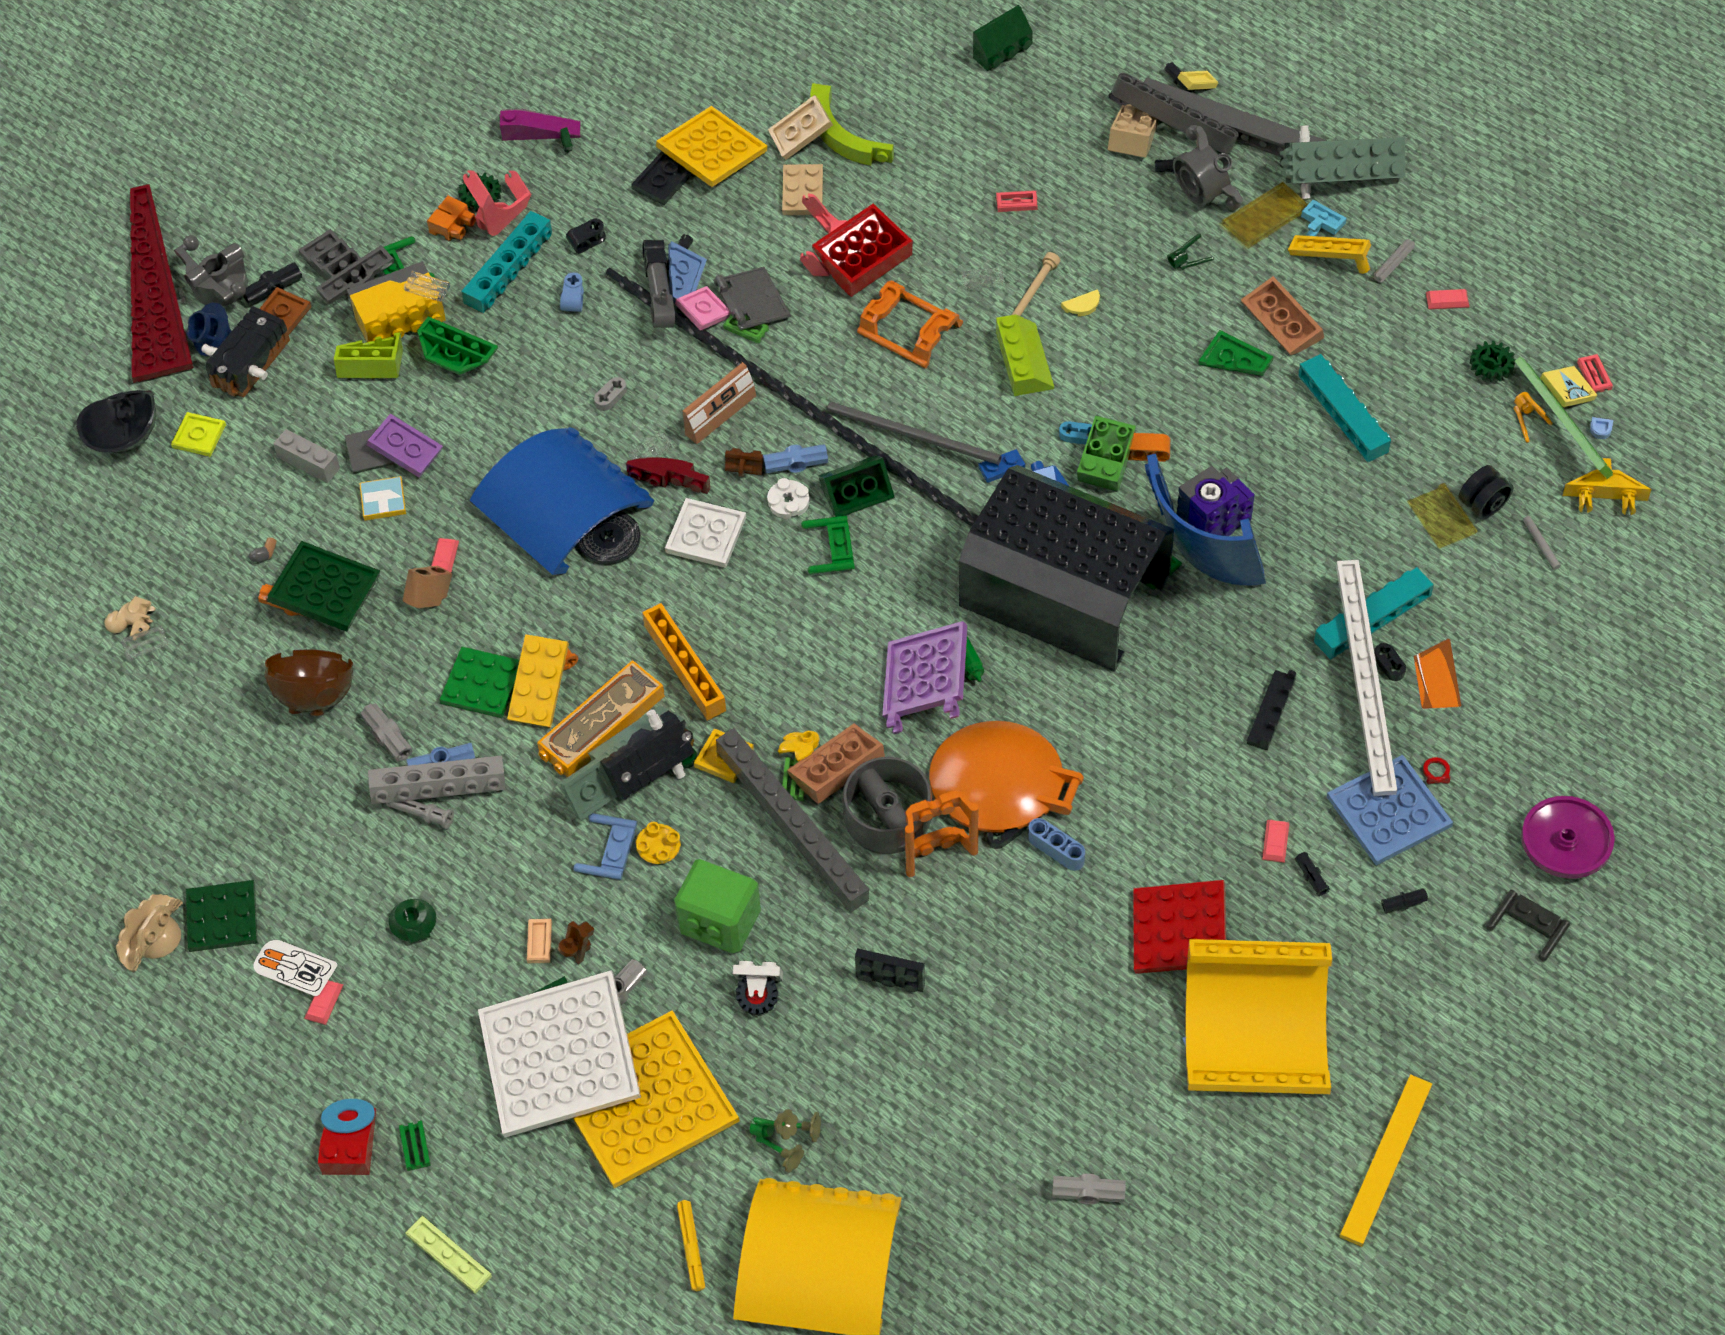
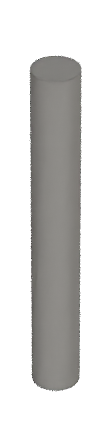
M1530 516L1523 519L1524 524L1553 570L1559 569L1561 567L1560 563Z

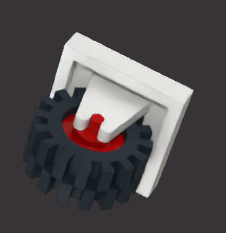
M739 961V965H733V975L736 979H742L738 982V987L736 988V999L740 1007L751 1015L767 1014L769 1010L774 1008L775 1003L777 1004V997L779 995L774 981H783L782 969L774 962H762V966H755L751 961Z

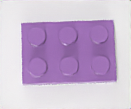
M389 414L367 441V446L419 478L443 448L442 445L392 414Z

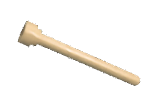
M1048 252L1042 260V269L1012 315L1017 314L1021 316L1049 271L1056 269L1061 260L1058 255L1052 252Z

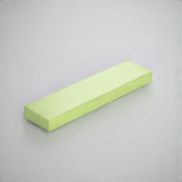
M421 1216L406 1232L408 1238L474 1294L492 1277L489 1271L425 1217Z

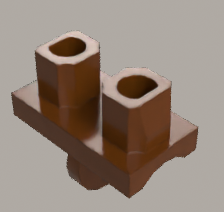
M732 448L731 451L726 450L725 471L738 472L739 477H744L745 473L762 475L763 454L761 451L756 450L747 453L739 448Z
M574 921L569 923L566 938L559 942L558 950L560 954L564 957L573 956L578 965L582 963L585 952L591 948L588 938L593 935L594 928L586 921L580 925H577Z

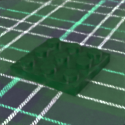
M254 880L186 889L187 943L189 952L258 943Z

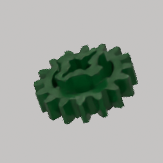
M486 173L479 176L493 201L497 202V199H501L500 193L502 191L499 180H494L493 175L487 177ZM462 180L463 184L458 186L459 199L467 204L468 208L473 207V211H476L480 206L464 183V180Z
M1484 341L1483 346L1478 344L1476 350H1472L1469 363L1471 364V370H1476L1475 376L1482 375V380L1490 378V382L1497 378L1500 382L1502 376L1508 378L1509 373H1513L1516 360L1514 359L1515 354L1514 352L1509 353V346L1503 348L1502 342L1496 345L1495 341H1492L1491 344Z

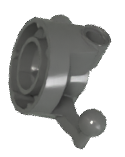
M1189 126L1186 130V136L1189 140L1196 141L1197 147L1190 152L1182 153L1173 161L1174 173L1180 187L1197 206L1203 207L1223 193L1228 196L1226 199L1227 208L1237 210L1240 208L1243 198L1230 182L1227 172L1232 166L1230 156L1227 154L1218 155L1208 145L1207 135L1201 126ZM1218 160L1223 163V169L1219 168Z
M193 235L186 236L183 244L174 250L186 266L185 280L191 287L196 299L204 305L213 302L227 306L245 295L246 287L248 286L243 261L245 256L238 244L232 243L218 254L205 257L200 264H197L186 252V250L194 251L198 248L199 240Z

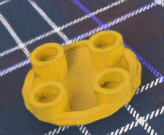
M657 822L648 823L647 827L638 834L636 840V849L640 857L653 864H664L673 860L681 846L679 833L670 826L658 824Z

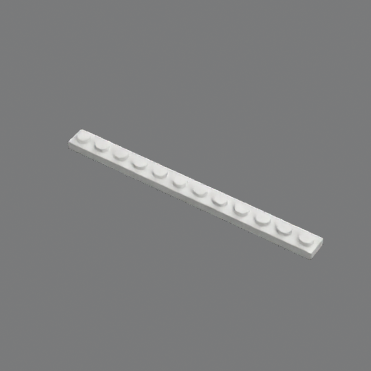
M1359 560L1337 561L1336 569L1374 796L1396 795L1397 785Z

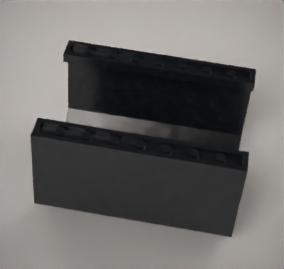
M1019 465L1009 467L966 538L959 559V607L1115 672L1125 652L1118 649L1120 623L1128 601L1139 582L1152 584L1158 590H1162L1171 572L1174 528Z

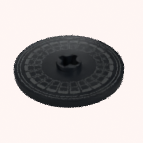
M618 511L591 529L578 542V547L581 553L592 562L603 565L617 564L631 557L638 549L641 540L640 529L637 522L630 515ZM606 535H607V536H611V535H612L613 538H609V537H608V538L605 539V536H606Z

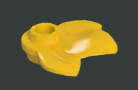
M814 731L789 733L783 737L784 741L780 744L778 753L794 752L796 760L801 761L811 755L814 749L818 747L819 734Z

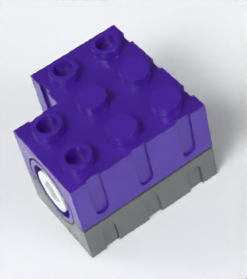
M1210 466L1179 486L1176 514L1199 530L1215 535L1230 536L1234 533L1235 529L1241 526L1240 520L1249 518L1251 521L1255 494L1227 467L1219 473L1213 466Z

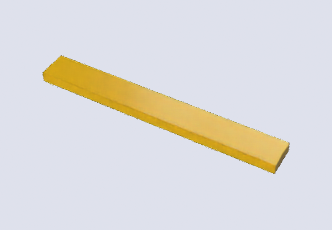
M1410 1074L1341 1231L1340 1238L1358 1246H1363L1430 1092L1432 1083Z

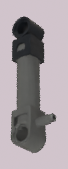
M643 240L642 255L645 276L648 277L653 328H674L675 310L672 295L669 293L664 240Z

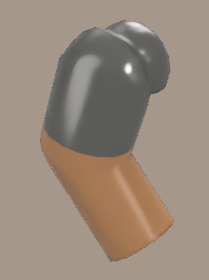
M271 537L267 538L264 547L256 548L250 552V560L253 562L269 560L273 555L277 540Z

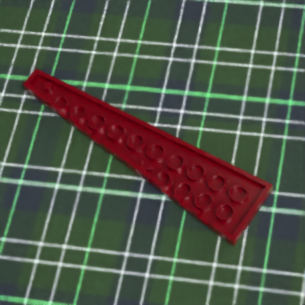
M150 184L130 188L131 366L133 383L194 368Z

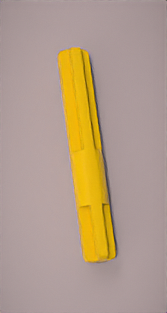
M682 1200L677 1203L685 1256L691 1289L698 1292L705 1289L704 1275L691 1202Z

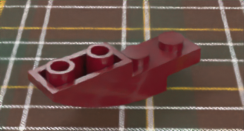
M662 457L638 458L626 462L628 476L634 480L649 482L656 487L666 488L668 483L671 482L675 486H684L694 492L708 494L711 488L710 476L694 471V463Z

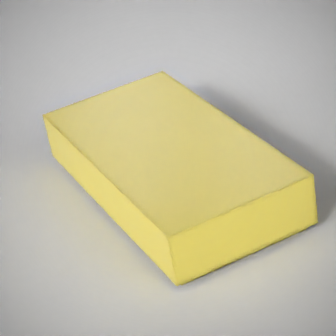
M1208 71L1180 72L1177 77L1189 90L1212 89L1218 85V81Z

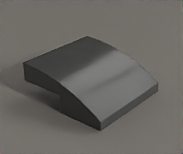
M378 428L345 435L353 473L394 464L393 461L367 446L368 439Z

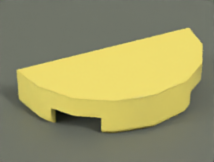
M1097 289L1062 302L1061 308L1066 313L1070 312L1078 314V316L1089 315L1096 310L1099 304V291Z

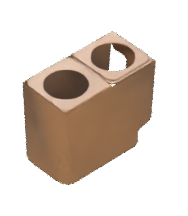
M438 565L409 569L402 601L415 608L439 606L442 599L447 597L452 573Z

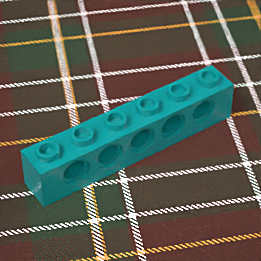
M530 211L461 291L463 303L482 313L487 308L492 307L495 299L499 294L504 293L510 281L515 280L522 267L527 266L533 254L538 253L545 240L550 239L552 235L551 221Z

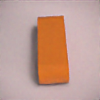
M1134 433L1128 460L1148 461L1147 455L1156 454L1160 462L1169 460L1170 437L1166 434Z

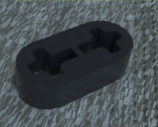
M1378 644L1374 650L1376 663L1390 680L1399 681L1403 679L1406 672V665L1390 644ZM1382 651L1383 653H1388V656L1386 657L1384 654L1380 655V652ZM1392 666H1393L1396 670H1397V669H1400L1399 673H1398L1397 671H1392Z
M1015 827L1009 830L1004 829V832H988L987 843L994 849L1003 848L1021 835L1024 828L1018 829ZM993 835L997 837L1001 835V840H993Z

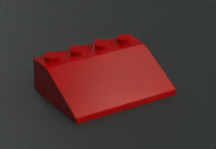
M873 203L812 244V248L836 283L852 297L912 256L913 240Z

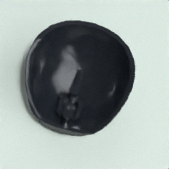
M150 390L120 392L89 404L79 413L76 428L80 439L87 447L101 453L122 454L140 446L148 439L155 426L156 404L154 394Z

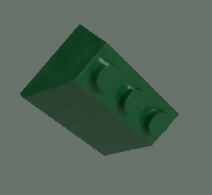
M1020 5L1015 6L973 31V59L986 71L998 67L1002 62L1013 58L1017 53L1028 49L1033 44V31Z
M878 455L818 475L823 493L835 517L844 516L895 498L884 460Z

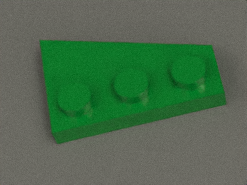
M1219 330L1198 363L1203 366L1263 376L1272 363L1273 356Z

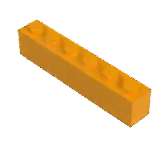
M662 603L642 612L644 627L706 720L708 721L725 712L724 695Z

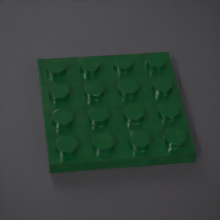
M301 541L269 592L267 602L348 632L377 582L380 570Z

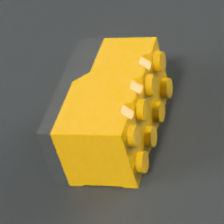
M423 261L347 289L353 316L366 342L375 341V337L379 336L382 339L394 337V333L400 332L401 338L406 332H417L428 316L441 322L446 321L441 295Z

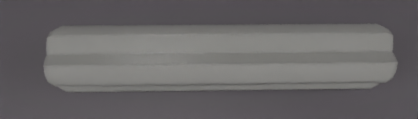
M1406 239L1374 273L1373 279L1378 283H1382L1414 249V241Z

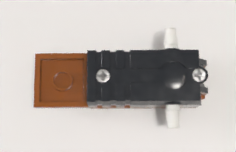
M277 287L260 308L254 306L250 308L249 313L245 314L243 320H240L237 324V328L235 327L218 348L204 344L202 352L211 356L206 362L205 367L211 386L221 388L222 391L228 392L231 396L238 395L244 398L259 378L262 380L266 379L268 375L266 372L267 368L290 341L289 334L311 309V302Z

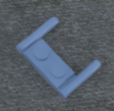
M592 813L588 817L590 822L612 826L601 867L576 863L574 871L621 880L637 827V821Z

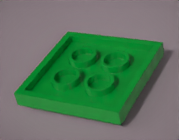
M462 646L439 699L440 704L503 718L513 693L520 660Z

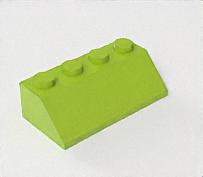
M1017 314L997 317L996 335L1014 396L1053 390V380L1036 323Z

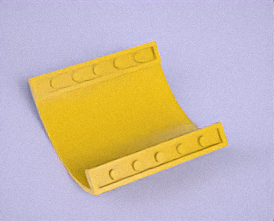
M1189 939L1185 1013L1188 1090L1299 1094L1331 1093L1326 1036L1328 967L1332 966L1330 943Z
M773 1178L759 1179L744 1234L733 1319L845 1335H880L888 1263L902 1197H896L889 1193L882 1195L872 1194L866 1190L859 1192L848 1191V1189L843 1187L835 1189L825 1188L820 1184L802 1185L797 1181L779 1182Z

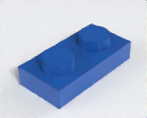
M1017 449L1002 454L999 465L983 461L978 463V468L986 482L989 483L1002 478L1009 467L1019 465L1025 468V463Z

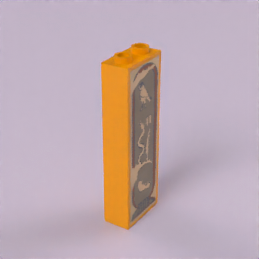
M632 660L537 742L540 758L544 762L549 761L553 764L558 774H564L567 777L571 776L591 761L589 752L636 722L665 697L663 685Z

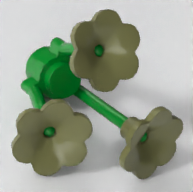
M785 1109L783 1113H779L775 1121L754 1117L750 1124V1133L756 1136V1142L763 1143L779 1152L781 1157L785 1158L783 1163L785 1171L790 1173L799 1166L804 1156L803 1147L798 1144L790 1150L782 1149L766 1138L771 1137L776 1128V1132L781 1134L782 1139L788 1140L790 1136L796 1134L797 1128H802V1131H810L812 1142H817L821 1126L819 1112H814L811 1122L803 1121L802 1123H797L798 1118L790 1109Z

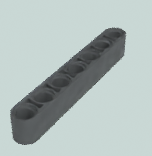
M1120 73L1112 90V94L1115 97L1185 134L1189 126H1201L1207 135L1210 147L1222 153H1231L1239 135L1236 130L1129 74Z

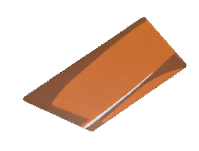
M1446 639L1414 656L1422 709L1461 707L1451 641Z

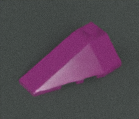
M523 108L503 109L500 111L502 141L561 139L560 130L566 127L568 128L570 138H580L581 122L578 120Z

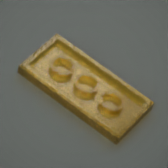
M1281 182L1223 219L1222 225L1249 249L1299 217L1308 203L1288 185Z

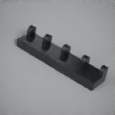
M1278 670L1274 671L1248 736V745L1268 751L1296 680L1295 671L1289 670L1288 673Z

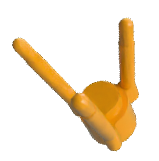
M1522 392L1516 396L1514 400L1516 406L1513 409L1518 416L1525 441L1529 443L1530 440L1521 412L1529 414L1535 410L1549 425H1552L1553 422L1528 392Z

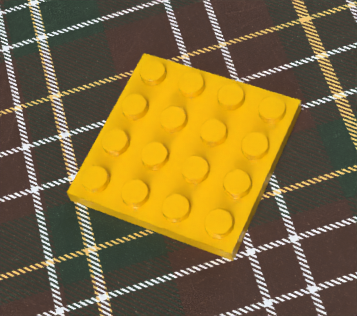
M713 106L705 109L656 141L658 149L711 187L767 152L768 146Z

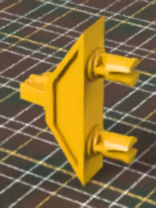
M1602 458L1612 470L1611 459ZM1596 469L1565 484L1562 496L1579 497V511L1582 512L1584 504H1586L1587 513L1593 510L1592 498L1621 499L1622 513L1625 515L1627 507H1629L1630 515L1636 513L1635 500L1648 501L1652 489L1620 470H1612L1613 475L1607 479Z

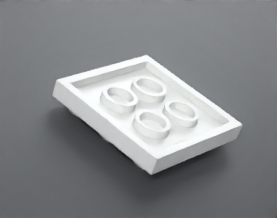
M686 498L666 544L665 553L726 568L746 520V513Z

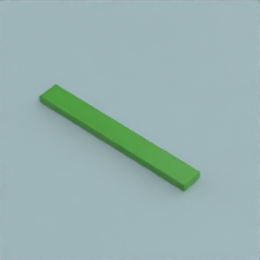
M1523 357L1515 360L1516 364L1596 468L1607 479L1613 475L1612 470L1530 364Z

